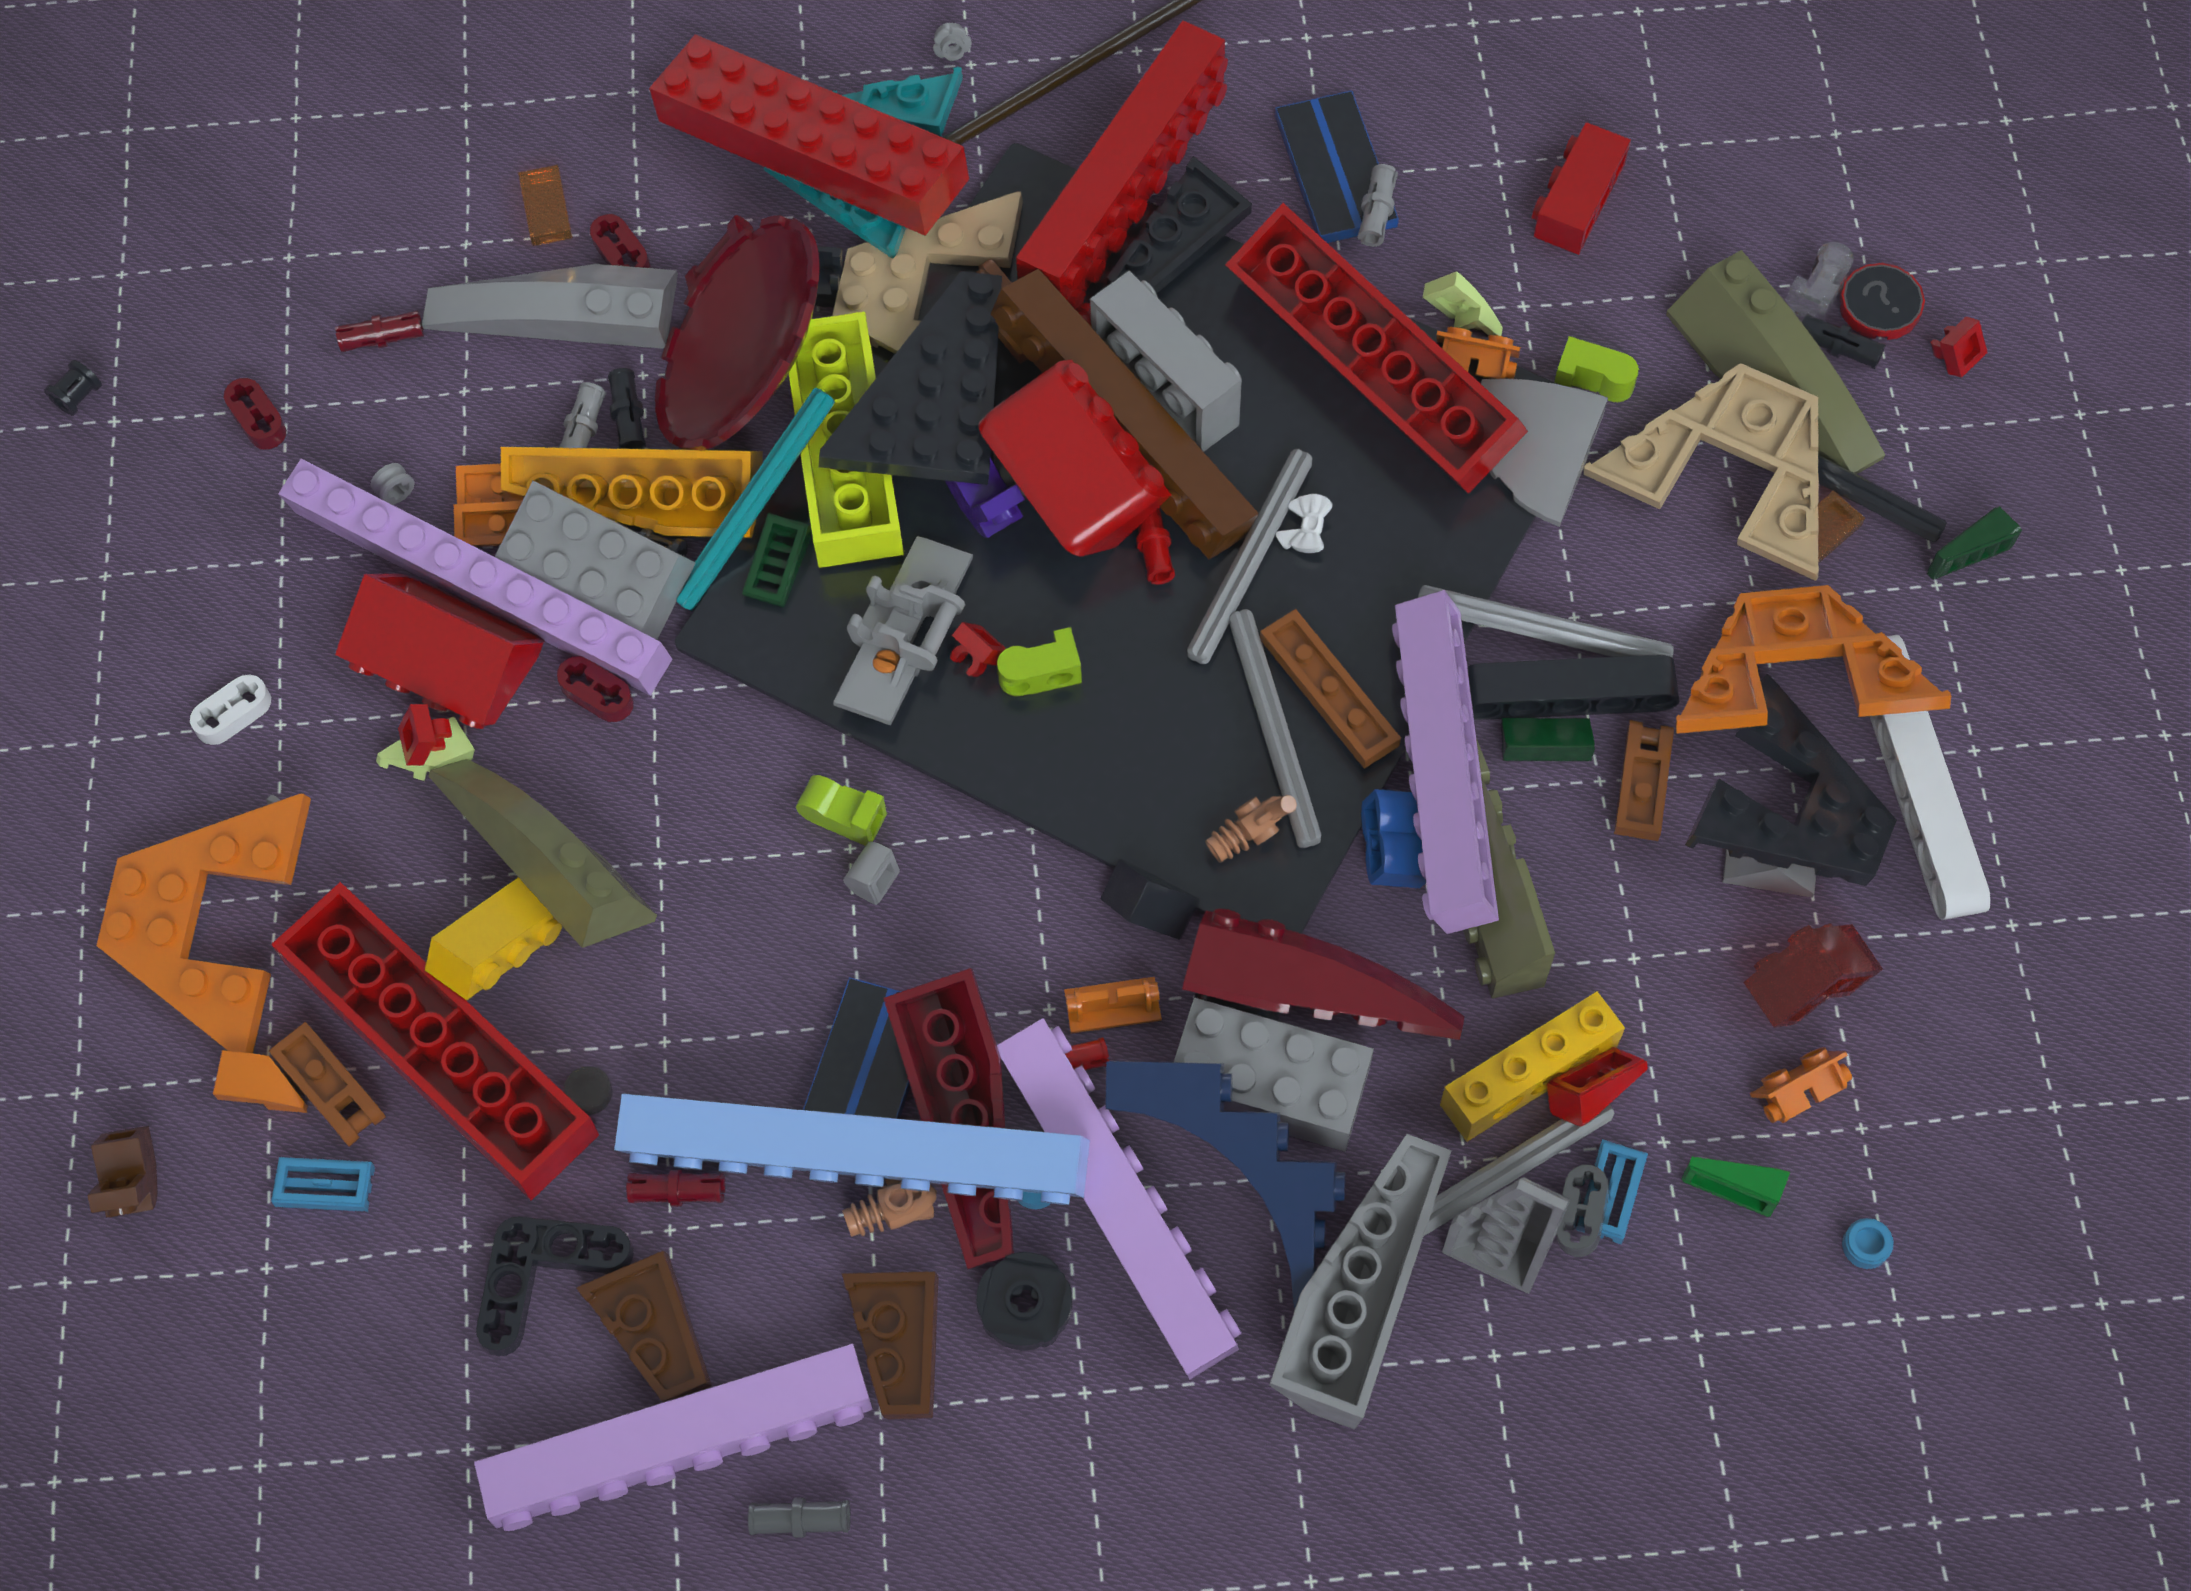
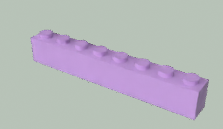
M1445 590L1395 605L1397 623L1392 625V632L1401 653V660L1396 662L1399 679L1405 689V697L1401 698L1400 701L1401 710L1406 722L1409 724L1410 735L1405 736V747L1409 758L1413 762L1414 774L1409 776V784L1418 804V813L1414 814L1413 820L1417 835L1422 840L1423 852L1418 854V864L1427 884V893H1424L1422 896L1423 907L1429 920H1434L1446 934L1499 921L1461 613Z
M1042 1018L998 1044L997 1048L1003 1063L1043 1131L1047 1133L1080 1135L1090 1140L1083 1199L1189 1380L1238 1351V1345L1234 1338L1241 1335L1238 1326L1227 1309L1218 1313L1209 1298L1216 1293L1213 1284L1202 1267L1194 1272L1185 1255L1190 1253L1192 1249L1178 1226L1172 1230L1168 1229L1160 1215L1168 1210L1155 1187L1151 1186L1145 1190L1136 1175L1144 1169L1130 1145L1121 1149L1112 1133L1118 1131L1119 1127L1110 1111L1106 1109V1105L1097 1109L1089 1096V1093L1096 1090L1082 1065L1073 1069L1065 1054L1070 1052L1072 1048L1060 1027L1057 1026L1050 1030L1046 1021Z
M850 1344L475 1461L474 1465L487 1519L496 1528L503 1527L504 1531H512L530 1525L533 1522L532 1517L551 1512L553 1516L574 1512L581 1507L580 1502L598 1496L601 1501L619 1498L628 1493L627 1487L647 1482L648 1486H655L669 1482L676 1477L675 1472L693 1466L696 1471L714 1468L723 1463L722 1457L741 1452L743 1456H750L764 1452L770 1448L769 1442L788 1437L789 1441L809 1438L817 1433V1427L833 1422L836 1423V1426L856 1423L864 1418L863 1413L873 1409L854 1345Z

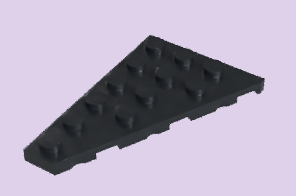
M960 271L820 449L818 467L988 485L991 448L980 433L979 422L994 408L999 326L991 316V312L1001 290L1002 276Z

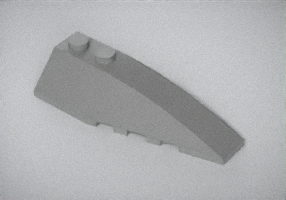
M592 264L428 288L422 327L428 330L664 349L669 336L678 273L677 270Z
M1406 1134L1301 1292L1269 1386L1307 1412L1354 1430L1362 1421L1452 1150Z
M1523 1177L1455 1216L1450 1225L1442 1253L1529 1294L1553 1243L1570 1199Z

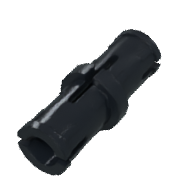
M1808 313L1802 321V324L1820 347L1830 350L1831 356L1839 358L1840 355L1871 366L1873 369L1877 367L1886 344L1878 343L1851 332L1852 327L1845 324L1842 327H1838L1815 318Z
M618 368L609 372L608 381L613 402L610 406V416L612 420L616 421L619 449H645L646 441L644 440L641 423L644 409L643 404L637 398L635 373L629 368Z

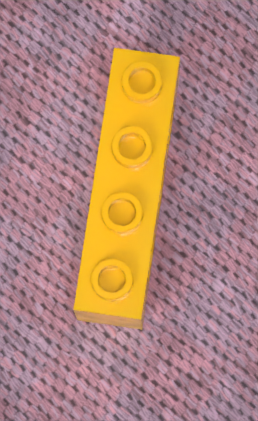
M1597 991L1446 1085L1440 1106L1465 1141L1468 1142L1547 1092V1082L1613 1047L1617 1048L1625 1027Z

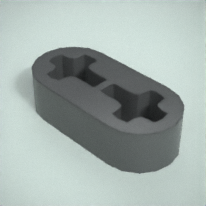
M1580 1165L1570 1171L1565 1180L1562 1196L1569 1198L1570 1202L1556 1233L1560 1248L1566 1254L1573 1257L1587 1256L1597 1248L1609 1198V1186L1605 1173L1593 1165ZM1586 1179H1591L1594 1181L1595 1189L1599 1191H1591L1587 1205L1581 1204L1580 1189L1575 1186H1583ZM1578 1216L1585 1217V1232L1590 1234V1236L1584 1235L1581 1236L1579 1242H1572L1570 1233L1566 1232V1230L1571 1231L1575 1229Z

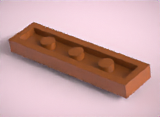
M1296 609L1260 631L1262 643L1364 769L1400 746L1401 737Z

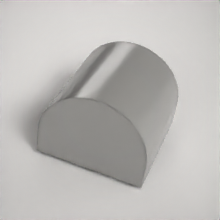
M868 842L843 881L857 896L877 905L894 882L900 869L891 849L876 842Z

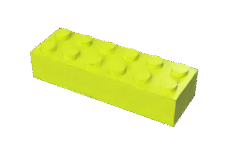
M865 311L811 319L803 346L789 372L795 415L815 388L821 389L835 400L833 407L801 452L813 543L818 566L823 568L904 555L892 476L818 467L820 449L876 379Z

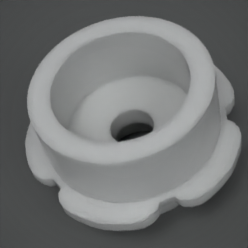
M945 23L935 32L933 51L939 58L945 57L949 61L959 60L965 52L970 50L972 45L971 38L966 35V30L961 25Z

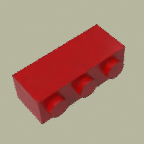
M1587 122L1578 137L1574 135L1570 137L1563 158L1566 159L1563 167L1555 166L1548 182L1547 188L1551 190L1547 198L1540 196L1534 207L1531 217L1537 221L1534 238L1575 254H1580L1626 164L1631 139Z

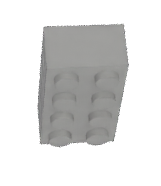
M1128 271L1090 298L1091 328L1203 452L1239 426L1242 382L1239 372L1232 364L1228 362L1223 363L1213 353L1209 342L1201 335L1196 336L1185 325L1182 316L1174 308L1168 309L1158 299L1155 290L1148 282L1138 280Z
M532 481L495 555V558L656 640L659 638L676 604L677 597L682 592L696 564L694 561L535 481Z
M1194 998L1174 1062L1224 1063V1073H1232L1233 1076L1232 1102H1224V1111L1280 1112V1122L1289 1123V1136L1346 1152L1370 1070L1374 1049Z

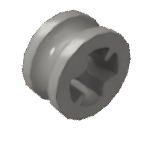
M391 463L378 470L373 476L370 486L379 495L380 499L395 505L411 494L415 482L410 475L406 474L401 464Z

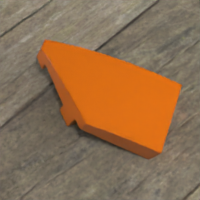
M222 1050L213 1095L217 1100L264 1104L268 1110L307 1113V1104L270 1056Z

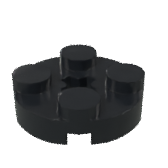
M1017 1252L1006 1256V1260L997 1263L993 1268L991 1266L984 1273L977 1289V1310L985 1332L999 1344L1015 1350H1034L1039 1347L1052 1345L1057 1340L1058 1335L1066 1328L1072 1313V1291L1068 1280H1066L1065 1275L1051 1259L1041 1254ZM1023 1290H1030L1032 1299L1038 1301V1304L1035 1308H1029L1025 1313L1019 1312L1018 1306L1011 1303L1012 1297H1020Z

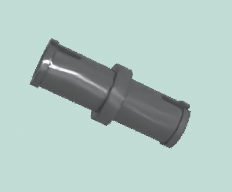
M805 1497L794 1498L792 1503L757 1504L754 1502L750 1503L748 1509V1529L750 1535L793 1533L794 1538H804L807 1532L848 1533L850 1531L851 1510L849 1500L806 1502Z

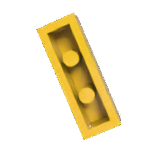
M518 877L431 938L425 971L465 1000H468L482 989L488 990L493 987L500 976L512 967L518 968L522 966L530 954L543 945L549 946L559 936L562 925Z

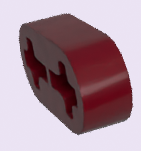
M605 214L593 221L590 226L593 244L608 265L630 267V265L624 264L622 255L627 253L632 261H637V265L634 267L650 268L645 248L623 219L614 214ZM610 231L612 234H616L618 242L613 244L608 236H603V233Z
M239 378L228 384L223 398L230 413L250 442L255 447L263 450L279 446L286 437L287 429L279 412L260 385L249 378ZM246 395L248 398H251L253 406L247 409L239 398ZM263 419L267 426L271 427V430L264 433L259 428L257 421Z
M582 656L568 658L560 664L557 670V679L563 694L567 698L608 722H619L630 715L633 710L634 700L628 685L623 680ZM584 673L587 682L590 684V686H587L581 681H576L572 685L569 677L573 674L579 677ZM602 692L611 698L619 694L621 702L619 704L611 702L606 706L604 697L600 693Z

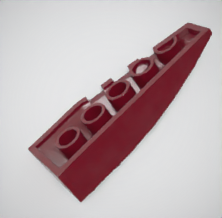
M1215 909L1214 912L1206 910L1200 922L1182 990L1288 1014L1290 1005L1310 1008L1313 1010V1018L1331 1020L1332 1015L1340 1013L1351 1014L1357 1020L1358 1025L1371 1027L1385 1025L1387 1020L1397 1021V1028L1404 1032L1460 1040L1464 1015L1422 987L1376 962L1340 946L1285 929V925L1278 921L1261 919L1258 922L1240 918L1241 915L1228 909Z
M969 968L884 997L883 999L921 1121L1005 1129L1001 1057L973 969ZM941 1184L967 1269L1004 1258L1014 1253L1010 1200L995 1198V1189L977 1187L976 1196L947 1193L948 1185Z

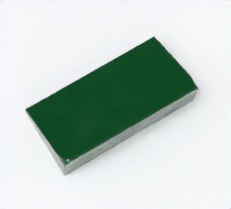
M1501 718L1503 761H1592L1595 741L1590 718Z

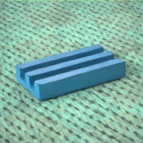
M1602 1139L1594 1166L1603 1171L1608 1153L1617 1156L1608 1184L1609 1198L1600 1238L1603 1239L1606 1236L1612 1238V1242L1622 1244L1648 1153ZM1626 1159L1633 1160L1635 1162L1617 1226L1614 1227L1608 1225L1609 1217ZM1591 1179L1583 1205H1587L1591 1191H1598L1595 1189L1594 1181ZM1579 1216L1576 1230L1585 1233V1217Z
M279 1157L271 1202L275 1207L368 1212L369 1201L367 1198L368 1193L371 1194L372 1184L370 1179L371 1176H374L375 1166L372 1162ZM288 1171L359 1175V1180L287 1178ZM285 1189L356 1193V1197L284 1192Z

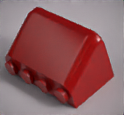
M1072 359L1057 362L993 408L979 422V430L982 437L1060 544L1071 554L1083 557L1116 548L1171 496V493L1164 485V478L1155 467L1149 465L1140 453L1136 439L1130 433L1124 431L1115 419L1111 405L1105 399L1099 397L1090 385L1085 370L1077 363H1074Z
M397 573L364 574L335 655L349 661L348 667L355 672L368 676L376 674L386 679L385 685L387 687L407 694L412 691L422 696V703L427 704L428 707L439 711H447L449 709L460 715V722L473 728L484 729L486 725H493L497 722L539 658L545 641L543 638L414 577Z

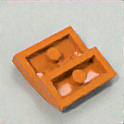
M501 464L456 466L457 504H453L454 537L474 547L501 545L525 497L501 490Z

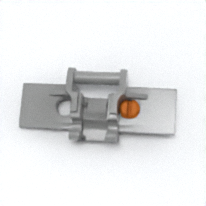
M917 536L890 591L882 586V580L879 577L872 576L866 588L871 602L863 619L861 616L853 614L847 625V631L852 642L861 648L833 702L834 706L888 725L892 724L914 677L918 676L920 670H934L938 661L936 657L938 649L955 615L961 614L965 606L964 601L955 594L973 559V554ZM928 616L934 617L921 646L913 645L912 643L924 618Z

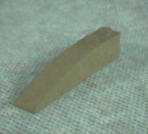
M1742 250L1709 267L1667 310V317L1711 371L1720 379L1723 378L1726 372L1742 363L1817 396L1818 454L1855 474L1884 459L1885 453L1836 370L1792 309Z
M1477 741L1499 921L1463 931L1467 943H1475L1479 958L1475 959V969L1479 983L1481 985H1488L1491 998L1494 999L1545 987L1555 951L1525 859H1516L1514 848L1516 837L1511 824L1501 826L1503 823L1502 801L1498 791L1494 789L1487 790L1486 785L1490 784V772Z
M468 759L430 770L429 778L582 948L655 922L657 914L603 856L577 838L551 812L524 791L496 773Z

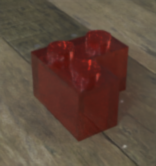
M1829 923L1820 928H1812L1811 925L1799 929L1788 938L1787 941L1790 945L1781 953L1774 952L1759 960L1754 965L1757 972L1746 979L1744 984L1772 1026L1776 1028L1797 1024L1829 998L1851 995L1881 972L1883 968L1853 924L1833 926L1832 923Z

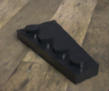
M1193 156L1186 165V172L1178 182L1175 181L1167 192V198L1157 212L1154 211L1146 221V228L1139 238L1132 241L1107 276V286L1130 271L1138 280L1148 282L1157 294L1249 216L1252 212V203Z

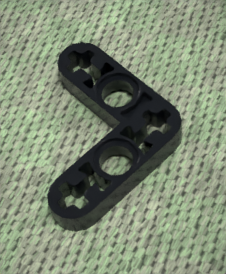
M521 1216L511 1217L503 1221L495 1233L476 1326V1336L479 1343L488 1353L495 1356H507L515 1352L524 1336L537 1266L609 1274L631 1264L634 1248L627 1234L620 1228L613 1226ZM518 1230H523L524 1235L529 1239L528 1243H520L517 1252V1258L520 1263H526L524 1267L512 1263L514 1250L507 1241L508 1238H515ZM562 1234H571L577 1238L575 1251L566 1257L554 1255L552 1253L553 1241ZM591 1236L590 1241L593 1247L607 1248L610 1245V1240H616L622 1252L614 1253L612 1259L606 1261L601 1251L588 1249L589 1259H584L587 1253L586 1237ZM510 1274L519 1276L522 1280V1286L515 1296L503 1298L497 1294L496 1286L502 1277ZM494 1305L506 1309L504 1324L511 1331L510 1335L501 1337L500 1343H495L493 1337L488 1334L490 1329H498L501 1314L497 1309H492ZM517 1309L516 1313H512L511 1311H508V1310Z

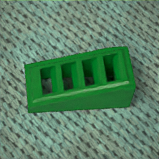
M1691 1157L1681 1180L1691 1186L1768 1217L1772 1215L1780 1202L1790 1172L1770 1167Z

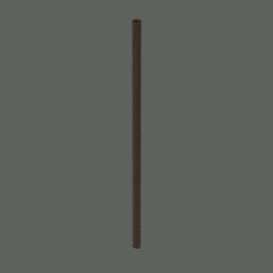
M1172 0L945 135L943 138L960 145L966 143L1203 0Z

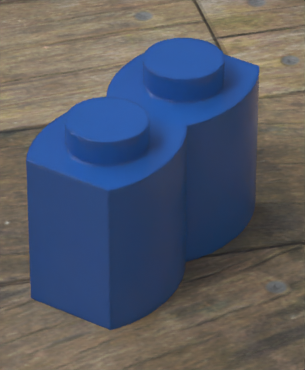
M1375 789L1362 801L1361 821L1366 841V870L1371 885L1421 888L1426 884V879L1422 876L1418 864V854L1422 853L1423 849L1422 840L1417 835L1413 817L1415 813H1418V804L1412 792Z

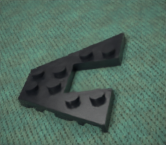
M1766 674L1761 680V685L1768 711L1767 725L1738 728L1735 736L1811 783L1793 825L1781 815L1772 812L1745 795L1741 790L1718 779L1710 789L1685 845L1693 849L1698 843L1723 848L1729 851L1730 857L1739 859L1750 857L1758 863L1788 869L1791 864L1815 869V875L1827 878L1839 877L1850 883L1867 886L1876 876L1897 819L1776 681Z

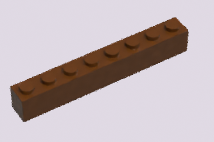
M1037 269L1001 288L991 312V316L996 320L998 326L1007 332L1022 349L1026 358L1032 361L1042 373L1057 362L1072 359L1074 363H1077L1085 370L1089 378L1088 382L1098 396L1105 399L1111 405L1115 419L1124 431L1130 433L1136 439L1139 451L1149 465L1155 467L1163 476L1164 485L1171 493V496L1161 505V508L1187 534L1191 543L1198 547L1208 559H1211L1245 538L1259 513L1046 276Z

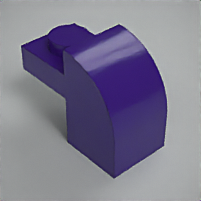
M991 458L988 485L945 481L960 509L977 532L985 538L992 536L1023 517L1017 504L1024 501L1025 498L1017 484L1012 486L1005 485Z

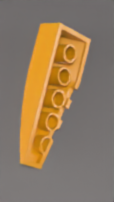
M501 447V490L525 496L532 481H535L611 520H615V522L644 529L648 528L655 533L666 536L712 537L762 465L763 451ZM756 519L744 537L753 536Z

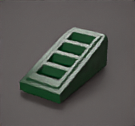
M2000 506L1998 508L1995 507L1937 551L1927 570V575L1934 580L2008 551L2014 546L2022 529Z
M768 513L742 591L743 596L780 607L785 606L811 539L812 530L808 524ZM780 535L794 539L793 546L776 542V536ZM771 549L789 554L788 561L769 556ZM765 564L784 569L783 577L764 572ZM759 579L780 585L778 593L756 587Z

